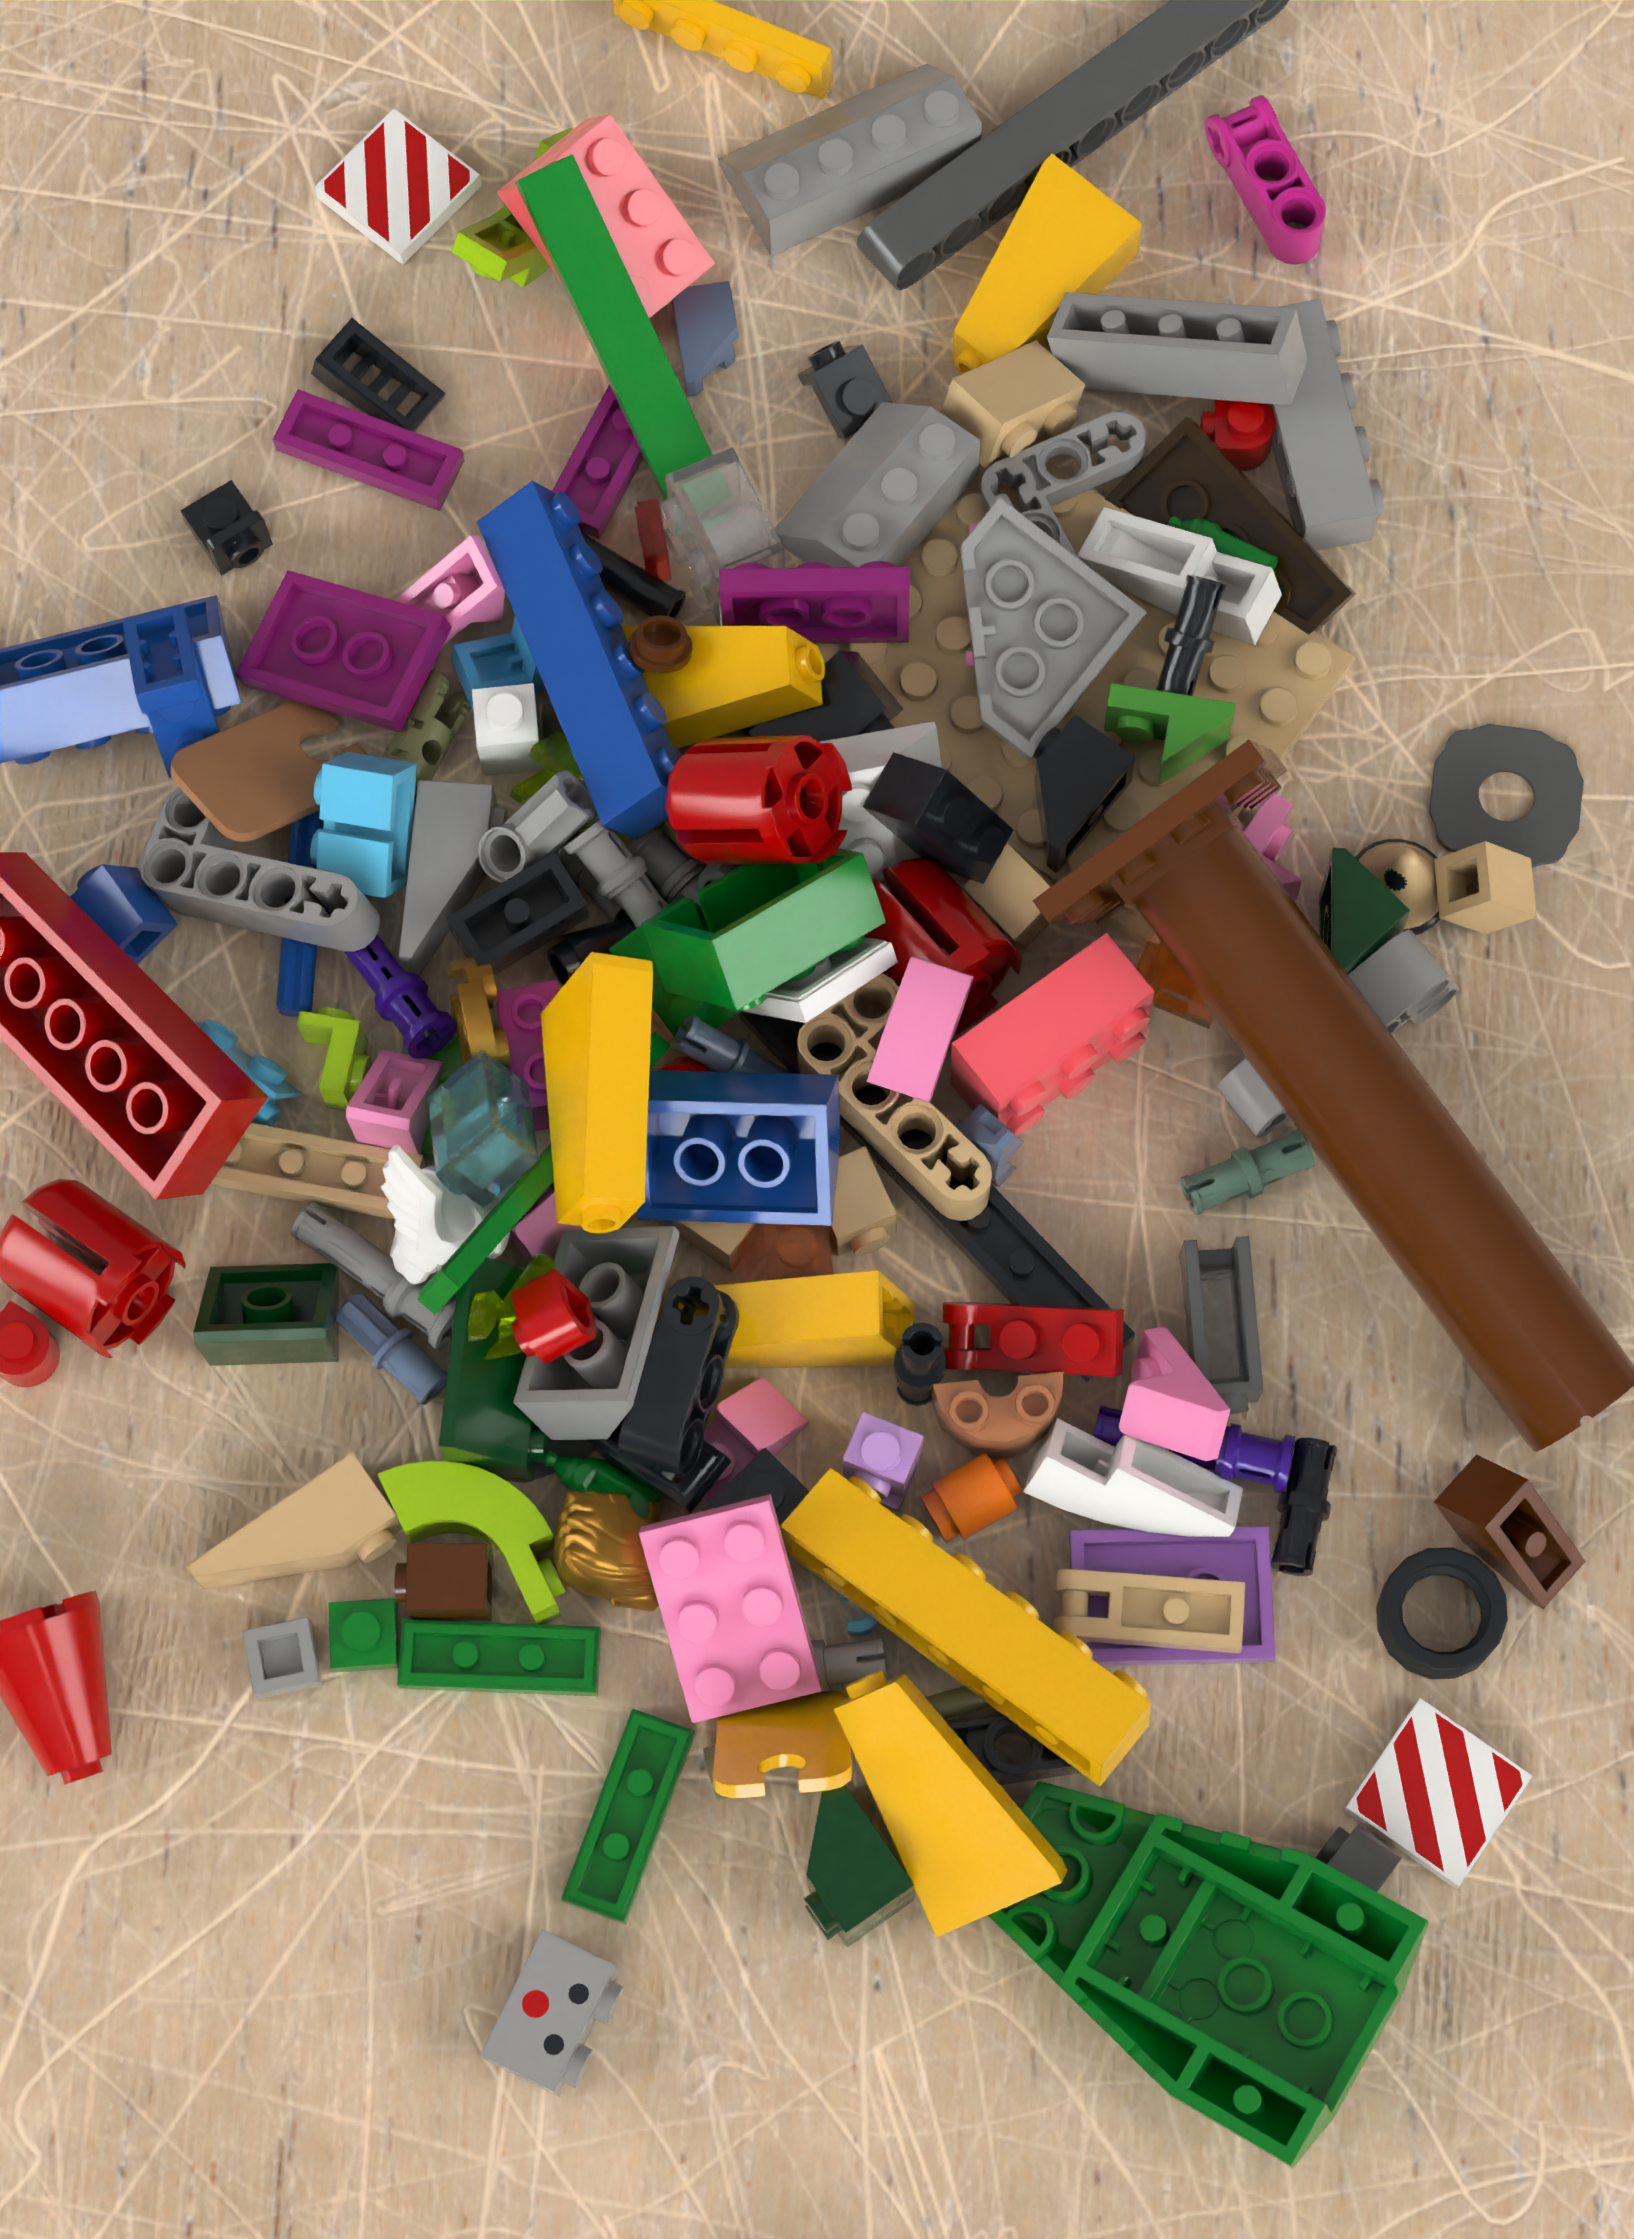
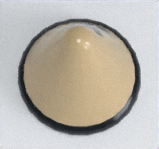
M1385 839L1372 843L1355 856L1364 867L1410 910L1403 931L1412 930L1415 935H1419L1435 926L1440 920L1434 859L1438 857L1430 850L1413 841Z

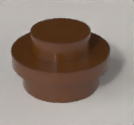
M662 615L651 616L644 619L631 635L629 654L635 664L647 671L659 674L671 673L682 669L690 661L692 641L687 634L685 626L677 619Z

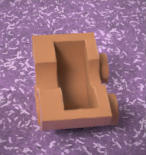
M1064 1371L1018 1376L1015 1389L1002 1397L987 1394L981 1388L979 1380L933 1384L932 1405L939 1426L944 1432L946 1430L956 1443L971 1450V1454L975 1456L985 1452L989 1458L1000 1459L1003 1457L1007 1459L1027 1453L1034 1448L1035 1443L1047 1434L1059 1415Z

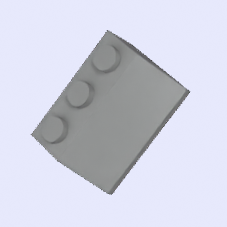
M882 402L770 533L771 539L805 563L822 562L829 564L833 568L860 567L862 564L872 561H884L893 564L895 567H901L978 476L980 440L931 406Z
M675 1226L620 1228L608 1233H590L585 1230L562 1232L552 1270L557 1269L589 1298L597 1335L595 1339L550 1363L543 1362L536 1355L532 1357L526 1356L513 1403L551 1440L608 1439L633 1407L680 1235Z

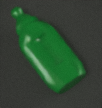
M1177 515L1172 516L1168 521V526L1212 538L1219 553L1268 566L1273 571L1278 563L1277 556L1224 532L1219 525L1200 517L1182 521Z
M547 1451L546 1463L543 1464L554 1468L560 1483L566 1486L568 1491L621 1492L629 1499L633 1511L643 1519H646L647 1503H659L661 1499L656 1491L603 1459L593 1457L582 1459L577 1455L574 1457L564 1456L558 1458L553 1451Z

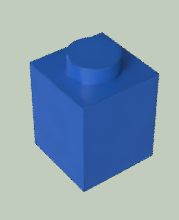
M106 864L94 867L79 879L77 883L78 889L70 896L137 965L178 925L157 894L142 879L140 870L135 867Z

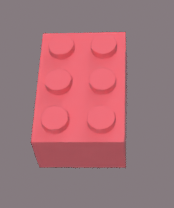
M611 114L588 118L504 185L497 193L559 278L515 181L573 154L646 313L651 318L715 263Z
M1105 933L952 1042L950 1084L972 1111L981 1104L1015 1135H1020L1041 1120L1045 1114L1044 1106L1061 1094L1066 1099L1076 1096L1095 1079L1096 1074L1093 1072L1111 1058L1116 1063L1122 1062L1143 1046L1146 1042L1144 1034L1147 1033L1154 990L1112 938Z

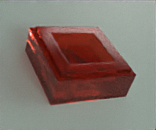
M658 499L637 502V506L634 508L645 570L662 581L672 580Z

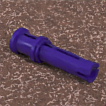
M325 907V911L331 916V913ZM378 935L363 949L354 952L343 951L351 964L358 970L376 994L375 1010L383 1020L392 1021L404 1036L403 1047L412 1058L421 1059L429 1057L449 1043L457 1030V1023L448 1012L438 1010L427 995L428 985L422 977L412 972H405Z
M1100 1405L1094 1437L1115 1447L1123 1436V1433L1119 1430L1122 1410ZM1231 1423L1230 1426H1226L1218 1459L1204 1461L1170 1449L1167 1450L1204 1469L1215 1471L1214 1474L1224 1480L1231 1481L1235 1477L1273 1485L1275 1493L1281 1494L1286 1489L1296 1436L1286 1434L1282 1440L1244 1433L1242 1432L1241 1425Z

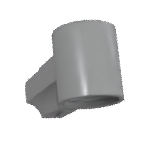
M568 770L556 773L503 825L486 831L480 839L478 846L479 862L484 872L491 879L505 882L554 851L558 856L559 850L597 815L584 780L573 776Z

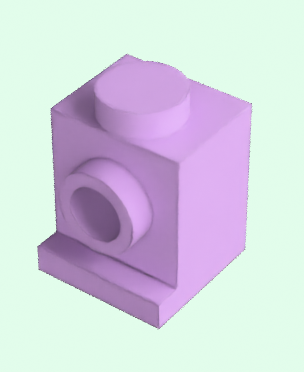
M862 1412L842 1459V1476L847 1480L851 1476L862 1479L880 1496V1504L882 1506L899 1512L923 1455L924 1436Z

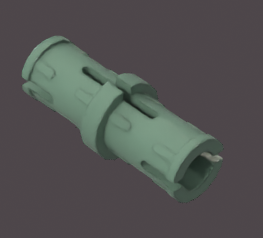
M1297 1129L1287 1136L1250 1151L1244 1146L1231 1152V1159L1192 1175L1181 1177L1180 1183L1186 1201L1193 1200L1189 1204L1190 1209L1197 1216L1205 1210L1244 1194L1249 1198H1254L1263 1194V1186L1302 1170L1313 1168L1314 1159L1309 1145L1301 1146L1305 1138Z

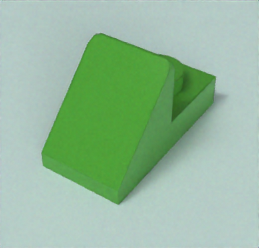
M1111 683L1104 731L1115 732L1118 737L1136 743L1149 742L1152 739L1164 740L1165 744L1158 784H1163L1229 739L1236 703Z

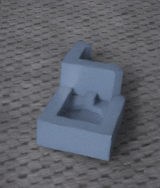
M729 281L690 286L672 299L687 397L697 396L703 390L702 380L716 367L727 369L735 361L733 342L738 338V328Z
M979 1104L964 1122L958 1120L954 1126L985 1155L991 1166L992 1181L1000 1187L1016 1169L1008 1160L1024 1142L985 1107Z

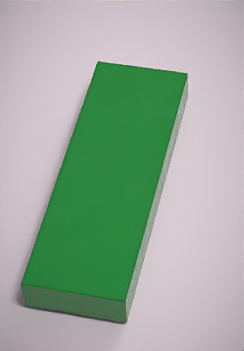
M402 1619L397 1686L399 1689L597 1697L601 1629L600 1627Z
M632 1708L561 1898L563 1902L626 1925L695 1738L694 1730Z

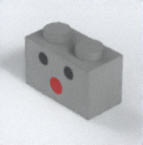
M542 1929L480 2056L486 2061L558 2097L565 2084L576 2088L593 2054L592 2049L584 2046L596 2020L605 2025L609 2022L622 1996L624 1987L615 1983L620 1973L616 1965Z

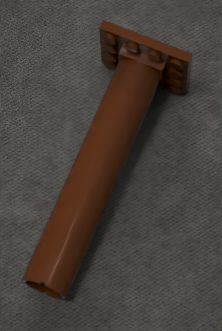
M1247 740L1035 898L1033 902L1047 922H1069L1071 925L1076 922L1080 925L1085 922L1088 925L1093 922L1099 924L1126 904L1135 905L1523 1439L1534 1452L1540 1451L1581 1426L1580 1419L1583 1416L1588 1415L1593 1418L1634 1386V1364L1242 831L1245 827L1233 811L1241 806L1245 809L1249 807L1252 811L1282 789L1276 779L1288 771L1273 750L1252 740Z

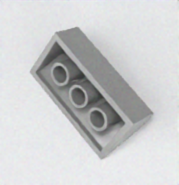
M925 64L718 158V162L772 257L905 196L981 140L982 122L956 78L929 64Z

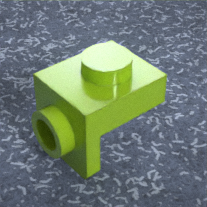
M321 1007L317 1013L299 1011L296 1024L303 1040L311 1044L328 1046L319 1084V1090L327 1108L346 1111L348 1103L372 1066L371 1056L365 1055L368 1039L361 1021L355 1020V1017L349 1012L331 1007Z

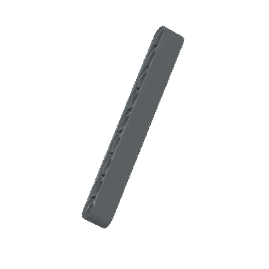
M1170 0L877 215L868 223L858 237V249L895 289L903 290L912 286L1022 204L1043 162L1051 154H1054L1072 168L1272 20L1282 11L1289 0Z

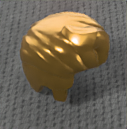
M569 1490L555 1526L553 1554L554 1567L556 1568L558 1578L575 1591L584 1595H591L595 1598L609 1600L613 1606L648 1612L654 1611L659 1607L639 1531L642 1526L661 1522L659 1503H647L646 1519H643L633 1511L629 1499L621 1492L596 1493L594 1491Z

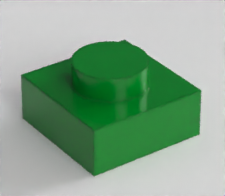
M395 1598L329 1602L330 1668L334 1673L398 1668V1603H396Z

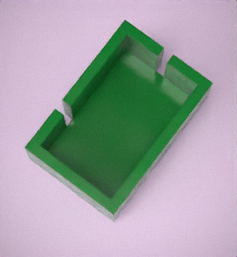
M839 848L835 854L822 863L744 864L696 891L710 932L703 929L694 900L691 898L682 899L642 922L641 925L665 992L691 998L696 1002H706L729 1008L734 1012L752 1009L763 1003L766 999V993L782 983L797 981L809 976L815 971V964L831 954L856 948L864 942L865 934L884 924L886 920L864 854Z

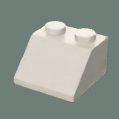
M935 721L820 741V743H832L846 763L852 785V791H842V815L838 830H848L839 848L863 853L871 878H876L879 881L885 880L883 874L885 868L902 860L921 858L866 811L863 805L893 752L942 768Z

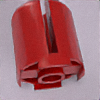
M809 735L710 738L699 741L687 749L686 754L677 760L668 777L665 808L670 827L678 830V843L687 854L707 865L822 863L837 852L847 835L848 830H838L842 815V791H852V785L846 763L832 743H820Z
M924 857L902 860L883 870L884 879L892 886L891 891L878 879L872 878L886 922L864 936L865 938L885 940L892 943L898 963L882 972V974L893 979L898 987L901 984L911 956L974 976L955 1035L977 1023L999 1003L991 993L1004 979L1010 966L1019 975L1023 958L1012 943L939 863Z
M57 1179L38 1187L21 1201L22 1205L39 1218L38 1223L49 1234L101 1271L102 1274L99 1276L23 1220L11 1214L0 1234V1277L11 1290L102 1356L110 1359L113 1358L107 1350L116 1348L129 1338L140 1345L161 1324L175 1302V1299L166 1292L174 1276L175 1263H178L183 1268L186 1267L182 1252L77 1180Z

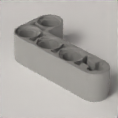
M179 786L168 795L142 856L140 873L145 883L171 910L181 915L340 951L354 952L365 948L374 940L379 932L381 922L379 912L350 878L337 873L232 851L236 841L220 833ZM182 873V875L177 880H175V878ZM235 884H238L234 890L228 893L230 888H232ZM293 895L292 899L287 904L281 906L288 897ZM325 907L331 913V916L325 911Z
M1412 930L1403 931L1393 937L1348 974L1391 1034L1409 1020L1414 1024L1425 1021L1444 1007L1459 990L1453 979ZM1246 1058L1234 1067L1217 1086L1218 1091L1257 1138L1267 1135L1289 1119V1116Z

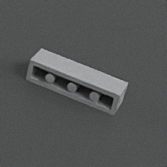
M1065 292L1047 336L1052 355L1086 384L1084 389L1292 405L1308 361L1295 308Z
M1320 299L1279 306L1281 308L1296 309L1308 358L1292 405L1269 404L1276 420L1272 448L1293 527L1316 551L1370 541L1377 517L1384 514V500L1379 481L1377 479L1369 481L1365 462L1369 461L1370 456L1366 431L1363 426L1355 427L1350 409L1355 407L1352 379L1348 372L1340 374L1336 356L1340 355L1341 345L1336 322L1334 320L1326 321Z

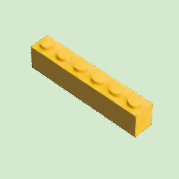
M830 1468L780 1526L787 1554L1100 1787L1149 1726L1151 1702L1146 1699L1148 1695L1141 1684L1123 1671L1116 1670L1112 1674L1092 1659L1093 1653L1089 1647L1072 1633L1062 1630L1057 1634L1038 1620L1039 1614L1037 1610L1019 1594L1008 1591L1004 1595L985 1581V1573L973 1560L958 1552L951 1556L932 1542V1534L917 1519L907 1514H903L899 1518L880 1504V1496L865 1481L856 1476H851L847 1480Z

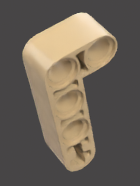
M881 973L804 1023L799 1030L797 1039L799 1073L838 1075L840 1115L941 1214L949 1219L958 1221L973 1219L981 1214L987 1206L990 1194L992 1171L985 1155L930 1102L867 1082L886 1022L899 989L893 979ZM876 1001L886 1006L888 1012L880 1018L869 1019L858 1014L856 1008L864 1002ZM828 1042L838 1046L842 1050V1054L834 1060L821 1061L813 1057L810 1050L819 1043ZM876 1086L884 1090L888 1097L880 1104L867 1105L858 1101L854 1094L862 1087ZM918 1129L928 1133L933 1142L924 1149L915 1150L903 1145L899 1138L908 1130ZM945 1154H947L946 1166L941 1162ZM951 1176L959 1182H963L970 1177L974 1180L973 1189L970 1190L964 1185L957 1187L955 1190L951 1189Z

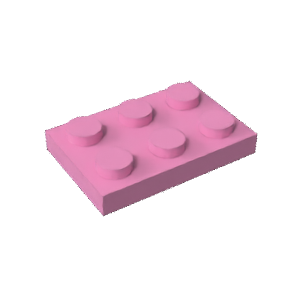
M771 1494L641 1527L639 1531L640 1540L692 1723L822 1691L823 1683Z

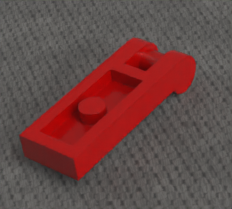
M980 1302L943 1303L942 1323L949 1324L948 1347L943 1348L946 1369L1032 1373L1064 1371V1374L1108 1377L1123 1375L1124 1309ZM975 1324L990 1325V1348L974 1347Z

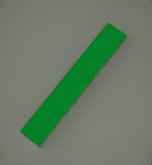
M573 154L515 181L672 518L677 519L730 493Z
M655 1031L651 1034L650 1070L671 1047ZM551 1143L418 1293L420 1297L417 1300L434 1315L462 1287L554 1181Z

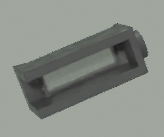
M1249 1236L1236 1237L1231 1249L1198 1251L1197 1240H1184L1179 1254V1261L1182 1271L1189 1356L1231 1409L1230 1414L1246 1412L1249 1410L1248 1403L1258 1402L1264 1390Z

